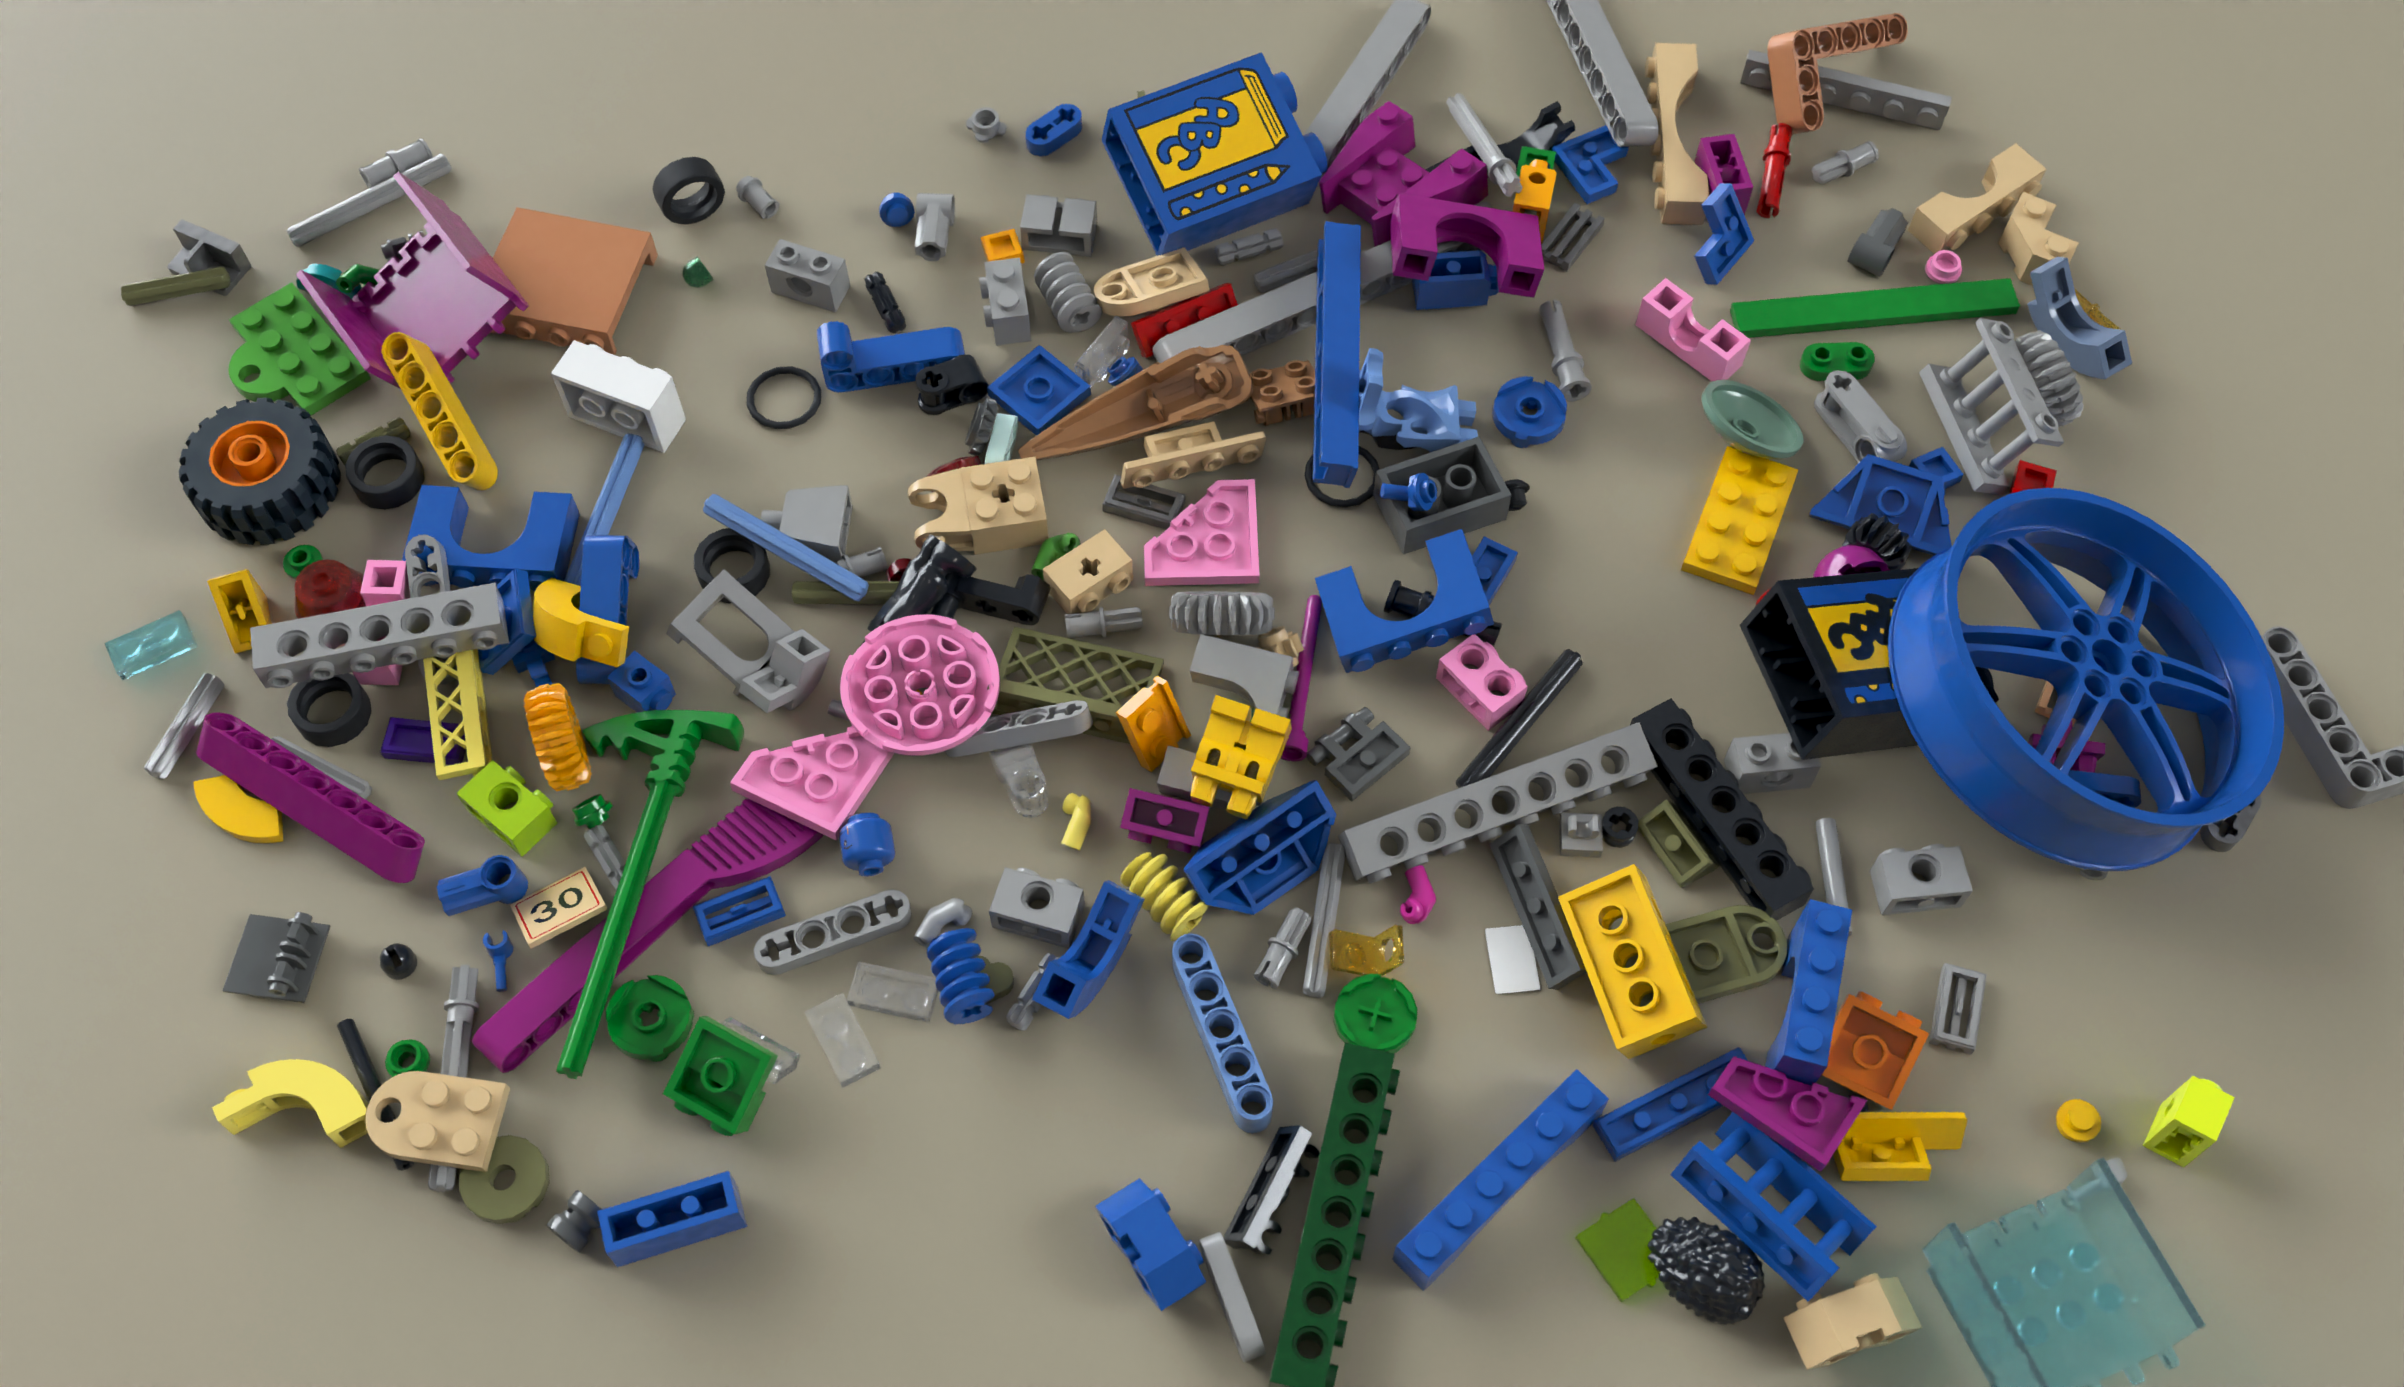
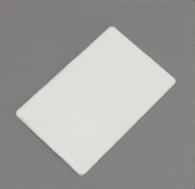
M1523 925L1485 929L1495 993L1503 994L1540 990L1535 955Z

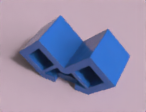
M1139 1178L1095 1205L1112 1241L1128 1258L1144 1292L1160 1311L1206 1283L1199 1268L1204 1263L1200 1251L1191 1239L1187 1242L1184 1240L1167 1212L1171 1211L1170 1206L1158 1188L1151 1190Z

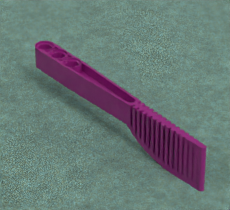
M744 799L740 806L737 805L732 813L729 812L723 821L717 822L715 828H710L707 835L703 834L700 837L701 841H695L690 850L687 848L645 884L614 979L710 890L730 887L766 875L804 853L824 835L753 800ZM607 917L548 966L477 1030L472 1040L473 1045L502 1073L510 1072L518 1067L574 1017Z

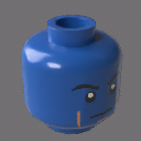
M856 814L851 816L847 820V824L840 829L839 840L842 861L847 868L859 871L861 876H874L884 871L883 867L893 861L895 846L892 827L886 820L881 819L878 814Z

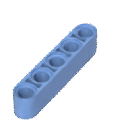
M1184 934L1175 941L1172 949L1174 975L1235 1123L1244 1132L1259 1133L1266 1129L1271 1122L1273 1109L1272 1094L1209 944L1205 938L1198 934ZM1193 953L1200 956L1201 960L1194 964H1188L1182 961L1181 958L1186 954ZM1207 989L1213 991L1217 996L1212 1000L1204 1001L1199 999L1196 994L1201 990ZM1224 1026L1229 1028L1232 1034L1227 1038H1217L1211 1031L1216 1027ZM1238 1063L1244 1065L1248 1072L1243 1076H1233L1226 1069L1230 1065ZM1254 1101L1264 1107V1111L1257 1115H1250L1242 1107L1247 1102Z

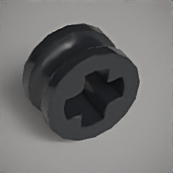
M1625 807L1610 808L1602 819V839L1613 847L1622 848L1628 846L1633 842L1639 828L1637 816ZM1620 821L1625 823V830L1622 829L1618 833L1612 830L1613 824L1617 825Z

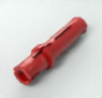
M1779 123L1778 134L1776 133L1777 125L1774 124L1771 127L1769 144L1763 153L1765 168L1756 209L1757 214L1763 218L1771 217L1772 208L1773 217H1776L1780 210L1785 170L1791 161L1789 146L1793 133L1792 127L1785 123Z

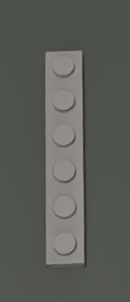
M1749 50L1740 83L1773 91L1768 54ZM1818 66L1822 103L1936 130L1941 129L1950 107L1952 98L1950 96Z

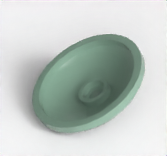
M1730 380L1713 381L1703 391L1701 400L1705 415L1718 435L1730 447L1751 456L1767 459L1792 457L1802 447L1803 434L1795 419L1780 404L1764 393L1748 385Z

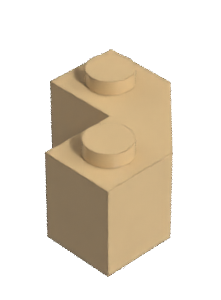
M2022 192L1998 243L2003 252L2009 253L2016 265L2014 271L2018 279L2033 286L2030 275L2031 271L2056 257L2068 258L2070 263L2079 243L2045 229L2056 204Z
M1878 1273L1870 1274L1853 1282V1288L1822 1298L1821 1294L1818 1293L1809 1302L1806 1299H1802L1796 1303L1798 1310L1785 1316L1784 1321L1807 1370L1830 1366L1866 1348L1886 1346L1922 1328L1898 1277L1880 1278Z

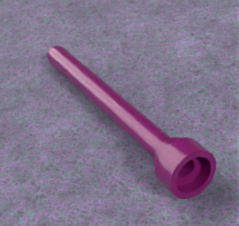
M1316 594L1309 596L1306 605L1301 636L1304 650L1299 652L1298 655L1299 663L1297 664L1296 671H1299L1295 691L1292 694L1288 718L1291 719L1292 730L1281 755V759L1286 761H1302L1307 756L1309 741L1306 738V733L1303 731V724L1322 608L1321 597Z

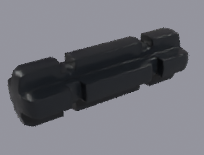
M880 272L868 274L864 279L869 294L873 296L872 300L881 318L885 320L884 324L887 330L892 334L903 331L906 328L905 318L901 310L898 309L899 306L889 286L885 284L886 280L883 274Z

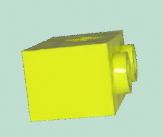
M2195 1076L2190 1077L2161 1103L2143 1146L2184 1168L2217 1141L2235 1097L2223 1092L2219 1085L2210 1080L2199 1079Z

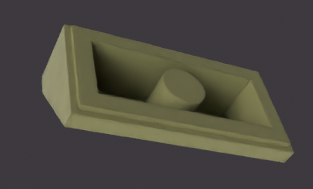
M1667 799L1638 820L1639 831L1681 888L1713 872L1720 866L1673 802Z

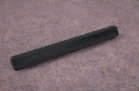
M1570 649L1564 650L1456 780L1458 788L1492 775L1582 666L1583 662L1578 652H1573Z

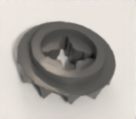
M986 397L984 403L979 402L976 407L965 441V445L969 446L968 454L980 455L985 449L998 410L996 400Z

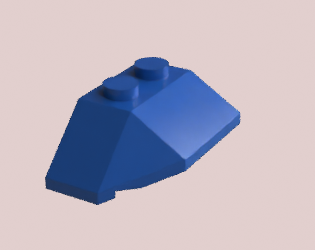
M1312 780L1265 801L1253 809L1248 819L1240 818L1206 841L1183 870L1201 901L1206 905L1255 915L1319 870L1328 843L1330 829L1334 825L1337 814L1318 781Z

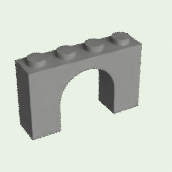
M1200 634L1190 668L1192 682L1234 692L1245 698L1254 710L1258 708L1285 718L1288 715V708L1283 707L1287 693H1294L1299 671L1293 670V657L1204 634ZM1172 746L1167 747L1157 781L1160 793L1192 801L1193 778L1191 768L1196 757L1195 752ZM1218 789L1212 806L1226 810L1232 793ZM1256 802V806H1259V805L1262 804V803Z

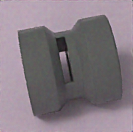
M576 1190L567 1200L569 1209L567 1211L564 1210L561 1214H555L546 1226L579 1253L588 1243L590 1230L592 1228H601L597 1211L602 1209L586 1195Z

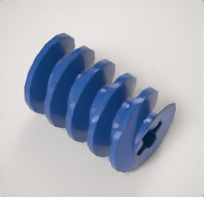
M970 928L945 932L934 938L927 948V957L932 962L931 971L936 977L935 985L938 991L941 992L939 997L940 1003L945 1007L944 1017L947 1022L952 1024L975 1022L990 1015L993 1011L992 1006L985 1004L992 1000L995 994L992 989L983 988L989 984L990 977L986 973H979L985 968L986 964L983 959L975 958L980 954L981 947L979 944L971 943L976 939L977 933L974 929Z

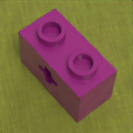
M1735 134L1701 138L1694 163L1707 174L1709 195L1720 183H1732L1745 215L1754 187Z

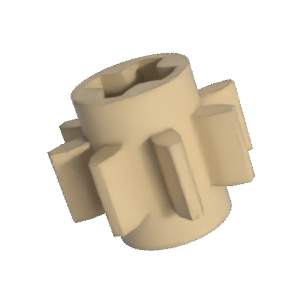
M1284 626L1272 628L1267 633L1258 635L1259 647L1256 648L1293 657V667L1299 663L1297 653L1303 651L1304 648L1298 633L1293 634L1292 631L1287 633Z

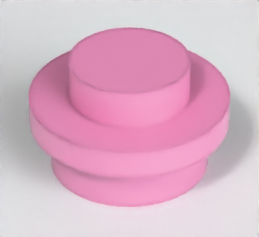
M1938 251L1928 259L1925 266L1926 274L1931 280L1939 284L1954 283L1962 273L1961 260L1952 251Z

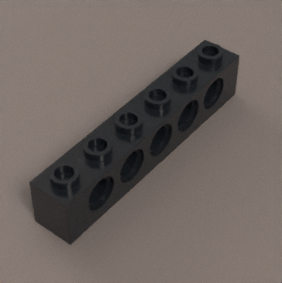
M1670 698L1632 718L1630 725L1640 722L1658 766L1651 770L1652 774L1748 905L1763 910L1776 921L1804 906L1814 890L1809 874L1803 867L1795 864L1787 853V847L1778 834L1771 832L1763 821V815L1754 802H1749L1739 789V783L1735 775L1731 771L1724 769L1716 758L1713 746L1708 740L1702 739L1694 729L1689 714L1684 709H1679L1673 699ZM1667 743L1677 744L1681 747V750H1675L1669 747ZM1690 774L1700 775L1705 781H1697ZM1713 805L1723 806L1729 813L1719 812ZM1737 837L1747 838L1752 845L1741 843ZM1760 869L1772 871L1777 878L1767 877Z

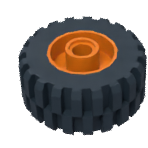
M257 398V402L251 403L245 399L237 401V406L229 409L224 406L216 410V416L211 419L206 417L199 423L200 429L198 432L190 434L186 441L188 449L182 450L179 459L181 464L178 471L179 480L183 485L185 494L211 530L217 531L221 537L232 541L236 539L238 543L254 545L255 541H259L261 545L275 544V539L282 538L286 541L294 538V533L303 529L306 532L313 527V521L317 517L322 518L329 510L327 503L335 500L338 493L336 485H339L341 481L338 458L316 419H313L309 412L302 407H294L291 402L277 400L274 403L271 398Z

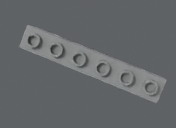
M496 583L250 628L253 670L265 688H285L296 682L312 679L327 680L334 675L350 672L364 673L372 671L376 667L392 664L407 665L419 659L435 656L449 657L457 652L472 649L487 650L499 644L509 643L504 602ZM468 621V622H467L466 624H464V625L457 626V625L460 624L461 622ZM422 629H427L426 631H424V632H422V633L416 634L417 632H419V631L422 630ZM386 636L384 639L377 641L379 638ZM345 644V645L342 646L341 648L335 649V648L338 647L339 645Z

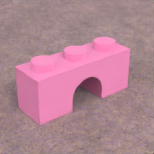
M1665 278L1642 298L1635 325L1710 381L1729 379L1742 367L1751 339L1723 319L1711 330L1701 326L1692 314L1691 306L1694 298Z
M367 560L360 592L366 606L410 598L406 561ZM386 636L379 638L377 641L384 639ZM392 664L376 667L369 672L352 673L360 684L399 685L403 665Z

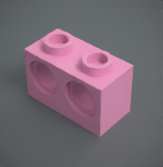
M1476 634L1468 637L1439 659L1436 679L1488 731L1512 714L1525 698L1528 686L1523 676L1516 669H1510L1499 658L1495 648L1490 643L1483 642ZM1472 664L1478 667V669H1469L1464 665ZM1493 690L1501 691V692L1504 693L1505 695H1504V696H1496V695L1492 694L1490 691H1493Z

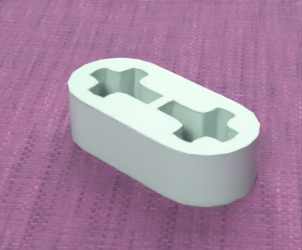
M997 414L986 452L985 464L1011 460L1018 431V416Z

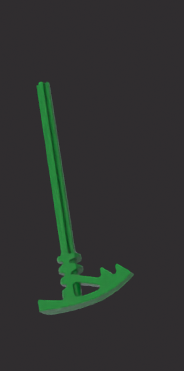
M651 710L611 718L582 731L586 741L599 757L604 755L608 746H613L623 760L628 759L632 749H637L653 757L650 764L652 771H649L645 778V786L650 790L556 1069L558 1074H565L570 1079H577V1076H582L673 798L674 796H682L686 786L684 782L690 776V766L695 761V751L699 747L701 739L714 742L734 751H739L744 737V728L739 718L734 714L700 710ZM655 734H669L668 738H662Z

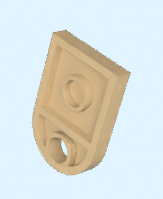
M1185 247L1113 270L1102 276L1094 286L1097 304L1102 308V312L1112 316H1133L1148 311H1158L1166 305L1210 291L1208 279Z
M422 1071L401 1073L384 1082L373 1094L366 1111V1129L373 1143L385 1154L395 1159L487 1172L510 1087L506 1083ZM388 1104H401L402 1110L396 1120L388 1123L381 1122V1112Z

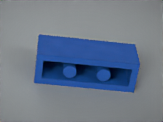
M729 1171L597 1211L606 1254L617 1267L747 1227L738 1186Z

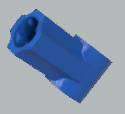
M496 855L487 859L480 868L438 880L437 892L444 912L448 916H452L497 901L504 904H512L522 899L526 894L528 880L525 874L508 856ZM511 874L505 883L497 885L503 876Z

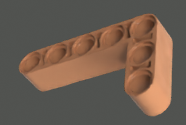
M1893 13L1800 29L1773 36L1769 40L1767 54L1778 128L1779 123L1788 124L1792 127V135L1818 130L1823 124L1824 110L1817 59L1900 44L1904 42L1908 34V25L1904 16L1900 13Z

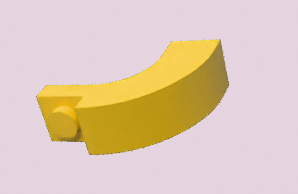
M550 578L541 583L535 590L533 603V621L536 632L534 640L538 645L554 655L573 662L583 657L617 668L625 663L629 626L580 611L581 586L555 578Z

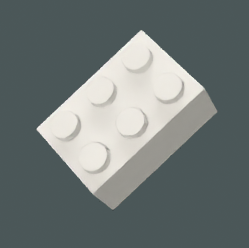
M574 340L551 373L568 417L620 437H624L627 433L639 435L643 439L644 446L665 453L686 421L672 376L662 369H651L640 365L629 357H618L605 352L597 345H586Z

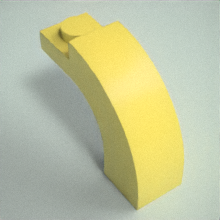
M279 1060L255 1067L247 1071L253 1086L230 1093L223 1102L212 1107L217 1121L233 1135L276 1112L295 1107L316 1111L327 1136L340 1148L368 1134L365 1120L368 1101L342 1074L324 1064L309 1060Z

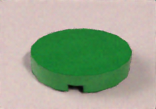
M1371 973L1354 978L1342 988L1335 1002L1333 1022L1338 1036L1344 1043L1395 1054L1410 1041L1416 1029L1418 1009L1412 993L1402 982L1394 978L1391 980L1387 977H1381V974Z

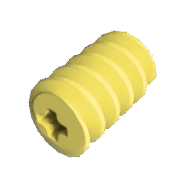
M1151 852L1143 853L1128 864L1122 872L1120 882L1126 887H1130L1131 892L1145 899L1142 908L1151 910V918L1155 922H1161V930L1166 934H1171V941H1176L1180 936L1188 934L1198 925L1209 905H1206L1203 901L1195 906L1192 904L1198 897L1195 889L1186 893L1182 892L1188 885V880L1185 877L1179 878L1176 881L1172 880L1178 873L1176 866L1172 865L1164 870L1162 869L1168 861L1166 854H1160L1153 858Z

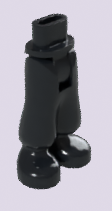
M930 534L924 541L920 553L908 563L895 592L882 606L874 619L870 621L867 629L871 632L879 626L898 618L926 615L946 594L948 583L945 576L948 573H955L958 576L968 578L974 574L977 568L951 546Z

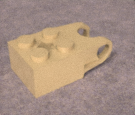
M1036 457L961 467L919 479L908 488V498L911 504L944 512L939 518L927 522L915 531V544L920 549L926 540L925 538L930 534L940 536L937 538L938 540H942L956 551H974V555L1042 545L1046 539H1049ZM923 491H934L933 493L919 495Z

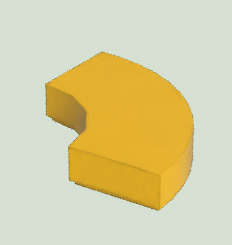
M225 775L193 781L194 791L200 807L208 818L225 832L237 839L253 843L284 841L282 812L269 803L246 795L242 791L241 785Z

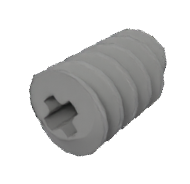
M1062 251L1045 258L1036 268L1034 280L1040 288L1041 294L1046 299L1047 305L1052 309V314L1057 319L1058 325L1063 331L1069 333H1078L1093 327L1102 315V308L1097 304L1096 297L1091 294V289L1085 283L1084 276L1079 273V267L1073 263L1071 254Z

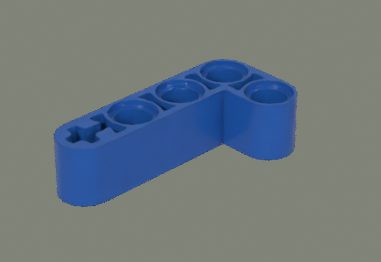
M832 321L821 325L816 333L826 387L832 392L837 393L914 382L918 372L925 367L935 366L965 354L962 334L953 327H941L852 341L848 326L842 322Z
M587 535L584 540L579 610L622 625H627L629 579H636L638 577L640 562L638 547L628 536ZM580 657L576 660L577 680L579 684H609L607 676L617 667Z

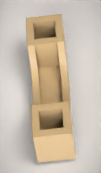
M2015 143L1991 159L1982 180L1986 194L1973 198H1961L1940 192L1917 207L1908 231L1933 254L1941 250H1956L1965 242L1968 236L1974 232L1977 234L1983 232L1997 217L2001 216L2003 218L2015 208L2022 192L2036 196L2042 187L2040 182L2046 168Z

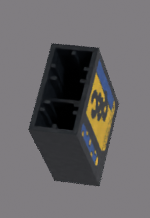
M1918 568L1779 580L1740 624V628L1802 760L1918 745L1901 712L1893 688L1888 657L1889 624L1893 607L1901 589ZM1975 666L1981 681L1996 703L1999 698L1994 690L1993 678L1989 669Z

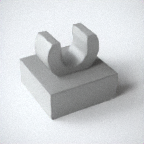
M1561 812L1559 818L1560 856L1600 858L1603 852L1602 814Z

